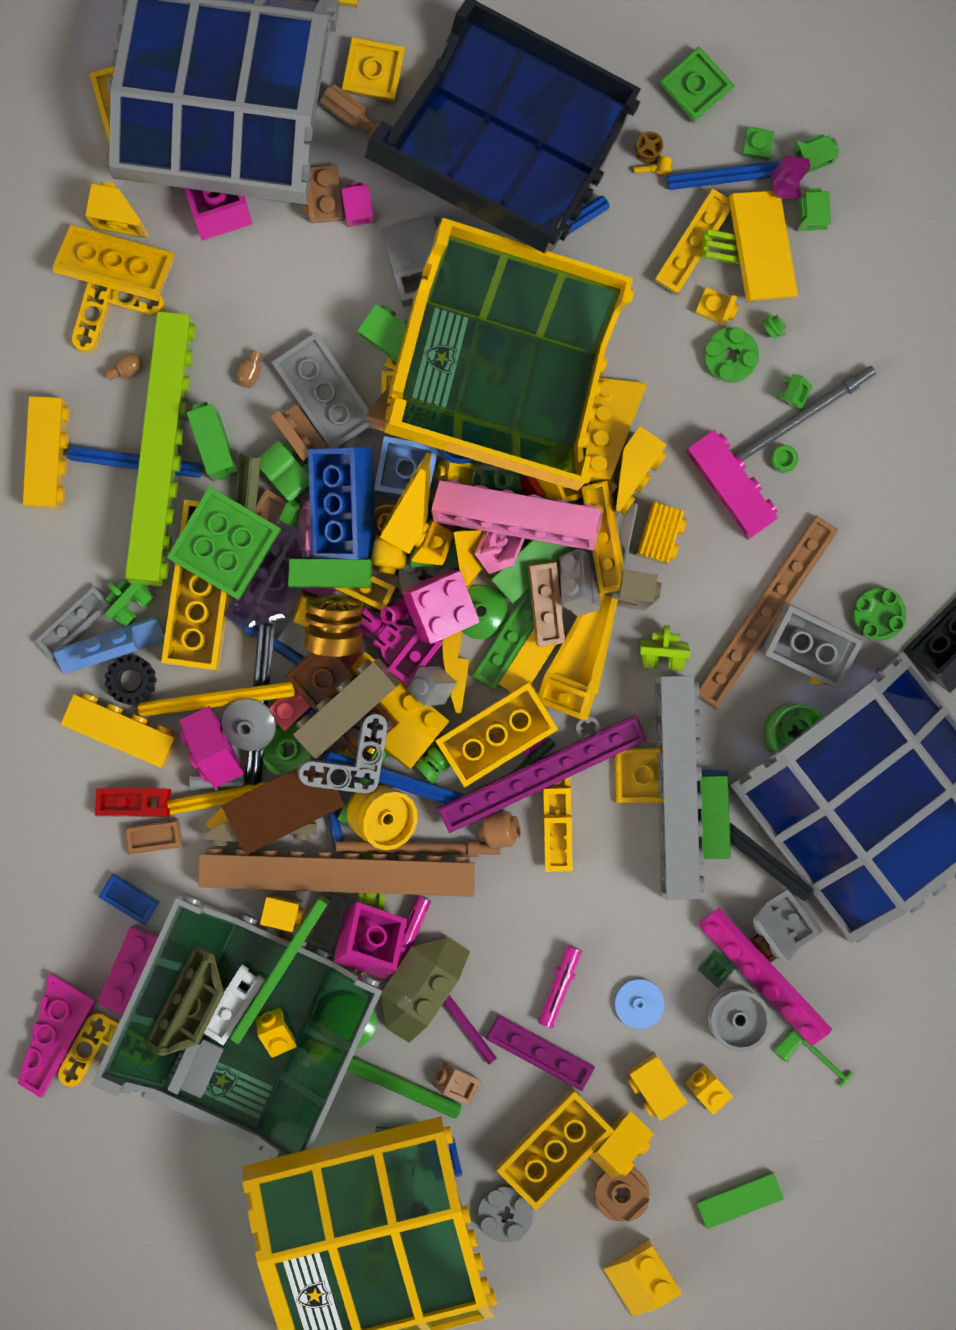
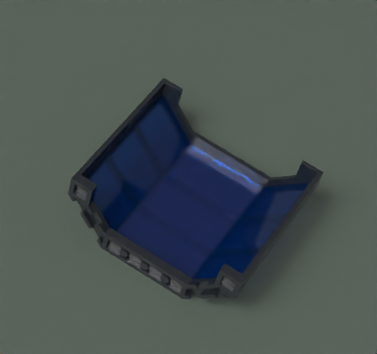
M465 0L455 15L451 32L446 41L448 44L441 58L437 59L434 68L395 125L392 127L388 123L381 121L369 139L365 158L545 254L553 250L559 240L565 241L572 228L569 223L571 221L576 223L583 210L580 205L582 203L587 204L593 194L592 185H599L605 173L601 169L629 115L634 116L641 101L637 100L641 88L480 2Z

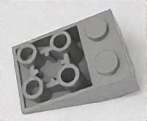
M433 215L381 229L403 307L412 305L422 277L426 278V276H422L428 254L430 255L437 230ZM446 255L444 256L430 299L455 293Z

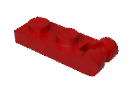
M96 788L95 816L170 817L171 809L168 808V798H171L172 789ZM151 798H157V807H151Z

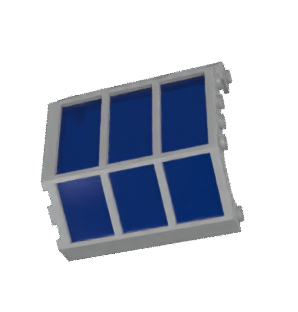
M123 0V25L119 24L117 29L119 47L118 50L114 49L112 65L115 69L114 74L109 75L108 92H111L110 145L106 157V167L110 168L113 179L308 205L312 179L310 170L311 157H309L310 143L306 142H312L329 31L336 32L339 0Z
M904 652L896 654L877 669V673L880 675L877 681L874 678L870 679L865 685L795 739L768 758L771 762L767 765L764 762L752 769H747L729 783L730 790L794 873L814 889L812 896L850 943L855 941L860 943L871 932L907 912H916L925 904L923 901L931 894L933 896L938 895L947 887L945 884L952 877L956 879V718Z

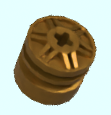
M333 594L317 595L306 600V610L308 612L305 614V619L310 623L305 628L304 648L307 651L322 656L343 657L358 654L362 650L363 633L362 629L357 626L363 623V615H361L364 612L363 601L350 596Z

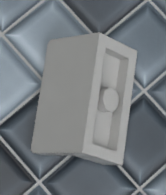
M201 1038L199 1044L186 1048L168 1091L178 1095L183 1090L201 1098L224 1048L204 1038Z

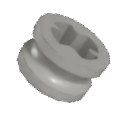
M588 716V720L580 719L575 728L576 734L581 739L590 736L589 733L585 735L581 733L580 730L583 728L580 726L583 722L587 724L593 722L595 728L592 729L595 730V733L601 729L597 719Z

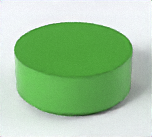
M789 445L778 446L771 453V466L780 473L790 472L798 463L796 450Z

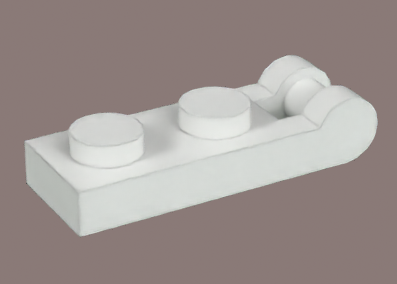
M243 964L225 990L204 1034L222 1045L225 1044L265 981V978L260 975L256 977L248 971L249 968ZM241 981L251 986L248 992L238 987Z

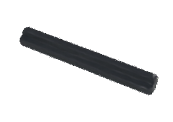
M730 823L731 844L802 901L808 900L814 891L810 885L734 824Z

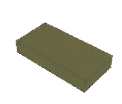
M240 453L235 502L252 512H256L261 458L250 453Z

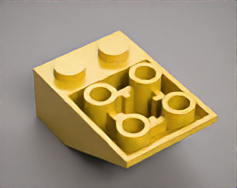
M641 426L631 437L620 456L614 501L616 517L619 513L626 514L635 501V498L632 497L635 491L641 493L651 478L648 474L650 469L656 471L667 455L664 452L667 444Z

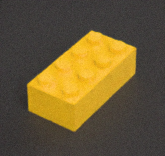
M572 1087L496 1165V1171L537 1210L614 1132L613 1126Z

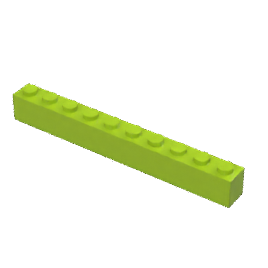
M157 311L125 576L126 580L133 584L162 586L163 579L168 577L169 563L165 562L166 552H170L172 546V536H169L168 532L169 525H174L175 509H171L172 498L176 499L178 495V482L174 481L175 473L180 472L181 456L178 455V447L184 443V429H181L182 419L187 417L188 405L184 402L185 392L189 393L191 378L187 376L188 366L193 365L194 351L190 350L191 340H195L197 334V325L193 324L190 314Z

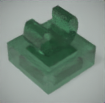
M716 949L697 968L717 988L736 969Z

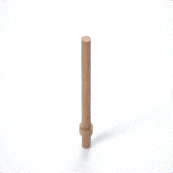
M336 841V852L467 854L469 857L500 855L501 848L492 849L487 844H479V841H467V843L406 842L400 847L391 850L375 848L366 841Z

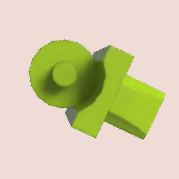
M664 625L663 633H652V640L640 639L639 649L640 655H642L643 667L657 668L658 658L663 656L669 657L668 669L682 671L686 659H690L689 643L679 642L680 634L670 633V625Z

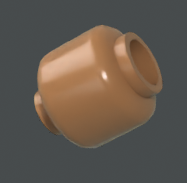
M508 811L485 816L483 824L479 826L481 841H486L487 845L492 849L513 846L517 838L521 836V828L517 816H513Z

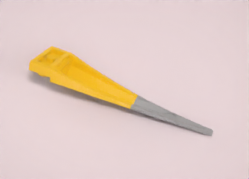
M637 503L631 505L619 531L624 568L635 523ZM619 591L600 594L601 608L599 610L577 616L565 638V643L560 647L544 675L538 695L545 706L581 720H588L595 694H598Z

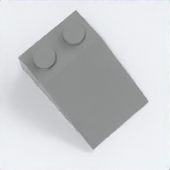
M785 601L761 651L766 656L839 690L864 641Z

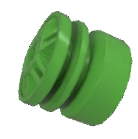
M786 704L776 708L768 715L763 726V739L766 747L772 754H775L822 718L823 715L819 710L809 705ZM792 728L798 730V734H795L794 738L788 736V731H791ZM829 735L795 761L808 762L816 759L824 752L829 742Z

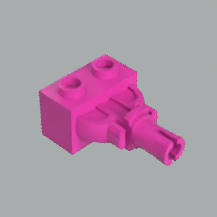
M367 607L364 608L362 614L371 622L363 618L361 625L384 643L382 645L376 639L372 642L379 649L381 658L387 665V668L401 682L409 686L418 668L425 667L443 643L440 640L432 644L421 642L414 626L399 624L395 621L391 624L396 628L394 630L370 612Z

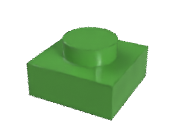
M747 127L742 156L769 160L774 131Z

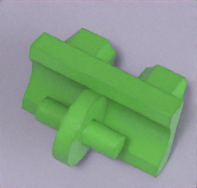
M125 579L117 586L110 581L107 586L112 592L105 599L111 604L118 596L119 599L109 608L105 615L125 626L131 625L138 617L128 608L131 603L136 600L143 608H146L155 597L146 588L148 585L132 583L123 592L129 585Z

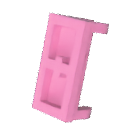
M484 531L474 554L486 571L491 574L514 565L525 538Z

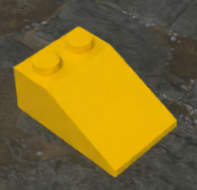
M428 452L424 455L386 519L380 538L407 553H410L413 546L419 548L429 526L426 523L429 512L431 454Z

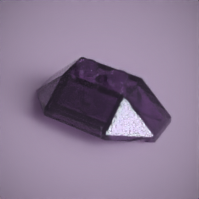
M274 518L272 524L282 530L240 600L233 597L224 616L247 628L286 618L302 589L290 588L288 586L289 559H309L300 531Z

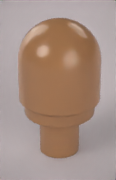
M252 350L249 360L244 359L243 363L240 364L236 379L242 387L250 388L256 384L261 373V366L258 364L263 355L262 353Z
M128 353L118 358L114 362L115 366L106 370L105 373L110 381L119 376L122 379L129 378L140 372L142 360L137 354Z

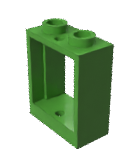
M202 402L192 406V410L188 411L187 415L207 475L214 482L236 475L238 467L219 411L213 403L208 405L207 402Z

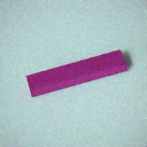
M500 1014L496 1017L485 1038L580 1091H583L595 1069L594 1065Z

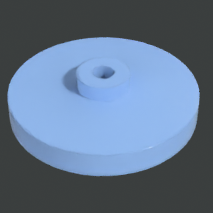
M633 979L623 984L618 990L615 997V1010L620 1020L627 1026L635 1029H644L654 1025L662 1016L664 998L654 983L645 979Z

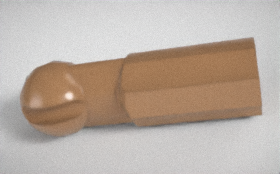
M335 84L329 86L323 93L320 104L351 128L360 126L367 132L369 140L381 121L374 122L366 116V107Z

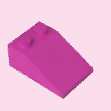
M222 146V150L180 161V169L231 176L232 162L226 146ZM183 188L201 241L253 224L244 196Z

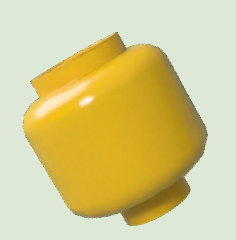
M382 538L374 540L371 560L374 566L379 567V573L395 575L396 570H401L405 567L408 556L407 552Z

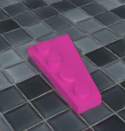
M49 973L47 979L48 986L45 996L42 997L40 1003L39 1017L32 1031L33 1038L30 1048L27 1049L17 1083L40 1098L45 1096L98 1001L54 973Z

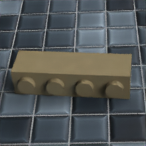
M379 658L373 663L368 659L356 670L360 674L353 681L347 678L336 688L339 694L333 699L327 696L316 706L319 712L313 717L307 714L296 724L299 730L293 735L314 759L318 758L401 683Z

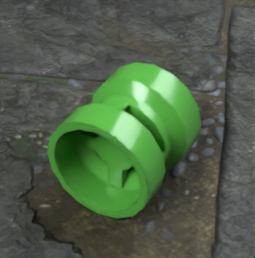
M434 745L427 751V756L424 759H419L414 764L432 783L439 778V773L442 770H447L451 766L446 757ZM428 761H430L436 767L435 770L428 763Z

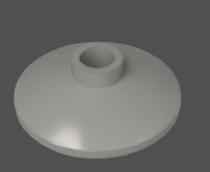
M242 698L232 702L224 711L222 729L227 739L234 746L246 751H255L264 748L270 743L276 731V722L273 713L264 703L251 698ZM242 725H248L250 727V731L248 732L242 728Z

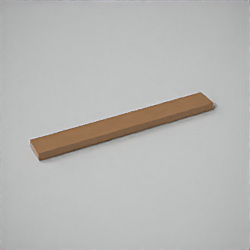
M815 515L699 685L700 699L713 708L718 709L769 634L785 601L790 603L839 531L837 528L818 515Z

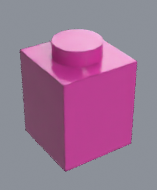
M354 182L348 184L347 188H342L348 227L375 223L368 184L363 185L361 182Z

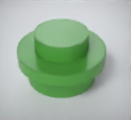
M769 313L766 316L767 319L762 322L763 326L773 339H777L779 336L784 337L786 335L784 331L787 327L778 314L773 316Z

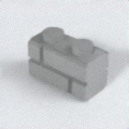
M577 549L560 555L562 606L571 610L577 616L599 610L601 608L600 594L593 556L583 549Z

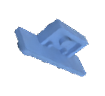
M155 616L55 649L54 656L62 673L66 674L162 642L165 639V634L158 617Z

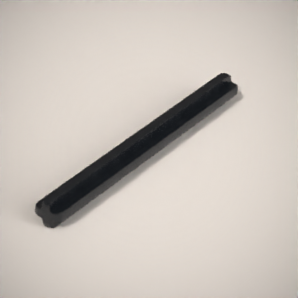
M259 623L253 687L270 685L275 629L274 624ZM268 700L260 701L268 707ZM263 748L247 751L246 784L257 785V783H261Z

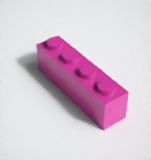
M714 429L686 450V454L749 540L777 520L776 513L778 511L770 499L765 500L760 493L762 488L754 477L749 478L745 473L744 469L746 466L738 455L733 456L728 449L730 443L722 433L717 434Z

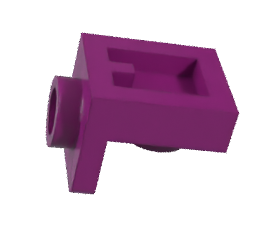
M784 156L771 173L776 198H800L799 182L811 168L809 158Z

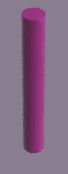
M449 994L443 1005L487 1064H491L497 1057Z

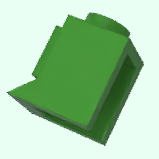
M824 134L806 140L805 143L796 140L793 146L796 157L809 158L811 168L806 174L834 164L838 157L837 153H839V147L835 138H831L830 135L824 136Z
M821 188L805 190L804 197L799 201L800 221L803 222L797 231L828 229L827 225L831 224L829 191H821Z

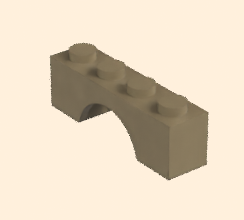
M624 569L617 606L645 611L660 597L662 582H657L658 575Z

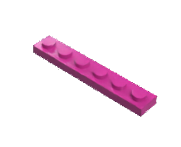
M719 907L698 924L811 1047L828 1036L832 1028Z

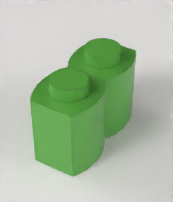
M278 440L259 456L261 458L260 470L289 502L298 499L309 489V466L305 462L300 465L294 458L297 453L289 443L286 442L282 445Z

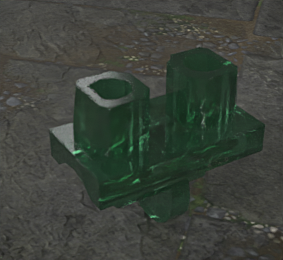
M474 464L472 486L482 485L491 490H510L514 493H522L520 473L490 464Z

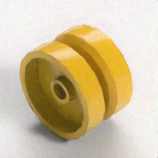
M378 783L377 788L370 793H354L347 808V822L355 834L375 848L391 850L406 843L414 833L418 822L417 808L413 800L403 792Z

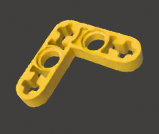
M88 282L72 335L73 345L82 353H90L97 348L109 305L148 316H157V311L163 312L165 308L164 298L160 295L157 301L159 303L158 306H153L152 309H149L146 303L139 301V296L133 295L130 302L123 303L119 300V293L121 291L107 288L106 292H100L98 299L100 302H103V305H100L95 301H89L90 298L96 300L97 292L94 286L99 285ZM96 307L99 309L100 316L96 321H88L85 314L89 308ZM83 323L89 327L96 328L95 331L89 329L88 337L92 341L91 343H86L85 347H82V343L79 341L80 337H85L87 331L85 327H82Z
M102 1012L89 1016L59 1069L58 1078L64 1086L74 1087L84 1079L101 1046L105 1044L109 1047L120 1021ZM102 1019V1025L105 1027V1030L100 1029L94 1037L99 1039L98 1043L92 1037L84 1036L85 1032L88 1035L93 1032L95 1025L92 1024V1020ZM128 1027L127 1033L130 1036V1041L128 1045L120 1046L117 1052L142 1065L153 1063L158 1057V1054L150 1049L153 1056L146 1058L141 1057L143 1052L137 1048L133 1050V1053L129 1051L136 1038L140 1039L136 1045L142 1048L146 1047L144 1043L147 1036ZM81 1042L91 1044L92 1054L89 1057H83L79 1054L78 1045ZM73 1056L77 1061L86 1063L84 1067L80 1064L75 1071L78 1078L74 1077L72 1080L67 1079L68 1073L65 1070H70L74 1066L76 1061L71 1060Z

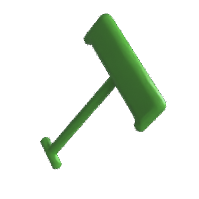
M794 1027L774 1048V1052L785 1062H789V1056L803 1043L842 1079L839 1082L840 1087H843L853 1076L852 1072L844 1075L814 1046L811 1047Z

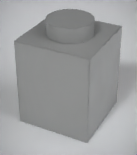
M440 666L419 667L407 690L424 706L441 705L446 703L457 682Z

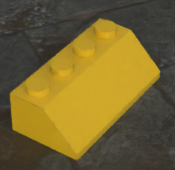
M366 652L352 666V669L358 676L360 674L356 670L368 659L372 663L375 661ZM401 682L381 700L399 722L397 726L386 734L384 750L410 770L450 721L432 706H424L407 690L408 686Z
M529 680L437 737L435 741L463 786L466 787L558 730V727Z

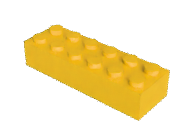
M184 500L179 536L198 506L199 501ZM176 563L161 663L220 671L230 595Z

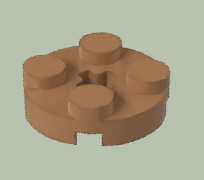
M635 1168L626 1176L620 1175L615 1178H611L604 1171L598 1178L594 1189L599 1210L612 1221H633L639 1218L648 1207L649 1186L643 1174ZM627 1187L629 1189L627 1191L628 1199H616V1189Z

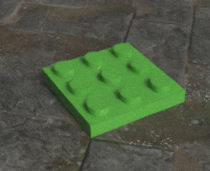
M208 487L167 558L240 600L282 529L215 489Z

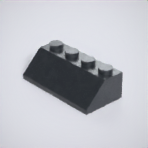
M956 598L903 650L932 681L949 693L956 688Z

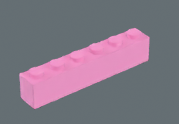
M439 480L432 506L433 519L437 523L595 551L602 523L601 509L589 504L581 506L570 504L561 499L553 501L542 499L537 495L525 496L515 494L510 490H491L482 485L468 486L454 480L448 482Z

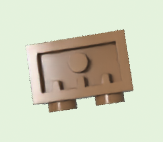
M338 165L310 167L312 180L308 205L303 204L304 216L310 217L311 224L343 221Z
M298 405L292 406L284 413L279 410L271 416L272 420L305 463L308 464V449L328 448Z

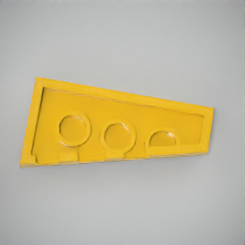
M599 378L598 382H601L602 386L598 398H594L592 407H596V412L592 423H588L590 438L585 456L591 457L589 466L593 467L590 481L611 482L647 383Z

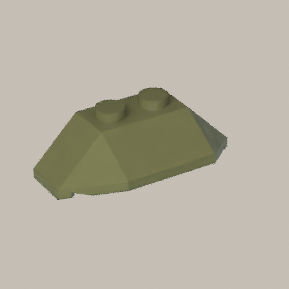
M448 936L411 946L398 964L397 970L392 973L384 985L380 995L386 1028L410 1043L428 1027L458 982L470 951Z
M195 944L144 1043V1045L158 1055L164 1056L199 1044L224 995L217 964L212 953Z

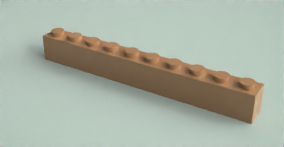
M207 848V853L199 854L198 888L474 897L476 862H470L469 856H453V861H442V856L426 855V860H415V855L398 854V859H387V854L372 853L371 858H360V853H344L343 857H333V852H316V857L305 856V851H289V856L278 855V850H262V855H252L251 853L246 855L243 849H234V854H224V849Z

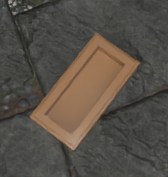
M180 820L124 828L128 855L183 847Z

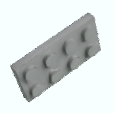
M317 332L271 362L329 448H341L371 427L372 422L365 420L370 410Z

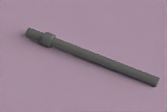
M870 365L857 375L848 376L842 380L840 386L736 452L735 456L738 455L742 461L746 460L847 393H854L860 389L859 385L876 375L875 369Z

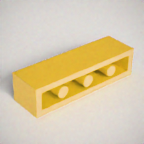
M29 396L23 505L27 508L61 510V503H65L66 488L62 486V478L67 475V460L64 459V449H68L69 434L65 432L66 422L70 421V406H67V402L62 398Z
M83 692L82 696L73 694L60 725L160 768L166 767L178 739L172 736L173 730L158 724L157 728L147 725L148 719L134 713L131 718L121 714L123 709L111 703H108L106 707L97 703L98 698Z

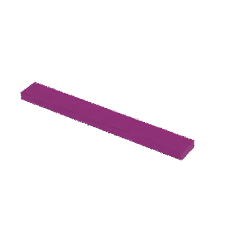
M634 714L437 807L448 832H454L645 742L647 738L637 716Z

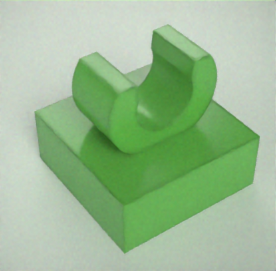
M793 374L792 379L783 377L782 381L789 386L785 392L777 390L776 394L792 408L802 410L812 385L801 375Z

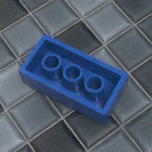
M372 447L308 449L312 559L371 558L373 542L375 540Z

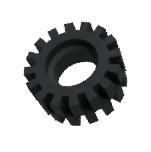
M125 655L120 659H115L114 663L108 666V673H105V687L108 688L109 691L107 692L117 702L135 705L151 697L150 694L155 691L156 687L154 686L157 683L155 670L143 658ZM133 669L140 674L141 683L137 689L128 691L121 685V676L125 671Z

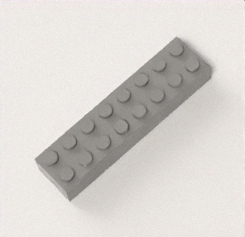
M664 676L655 679L657 748H662L657 753L658 797L664 799V802H658L660 896L666 900L700 899V893L705 890L704 876L699 874V865L704 864L703 848H699V837H703V822L698 820V809H702V793L697 792V781H701L702 771L701 765H697L696 754L701 753L700 737H696V726H700L699 709L695 710V698H699V682H694V676Z

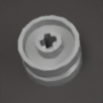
M742 987L726 988L716 994L709 1004L707 1012L708 1027L717 1041L727 1049L737 1052L751 1051L762 1045L768 1037L772 1025L770 1010L764 1000L751 990ZM738 1015H743L742 1018L744 1020L742 1023L735 1022V1018Z

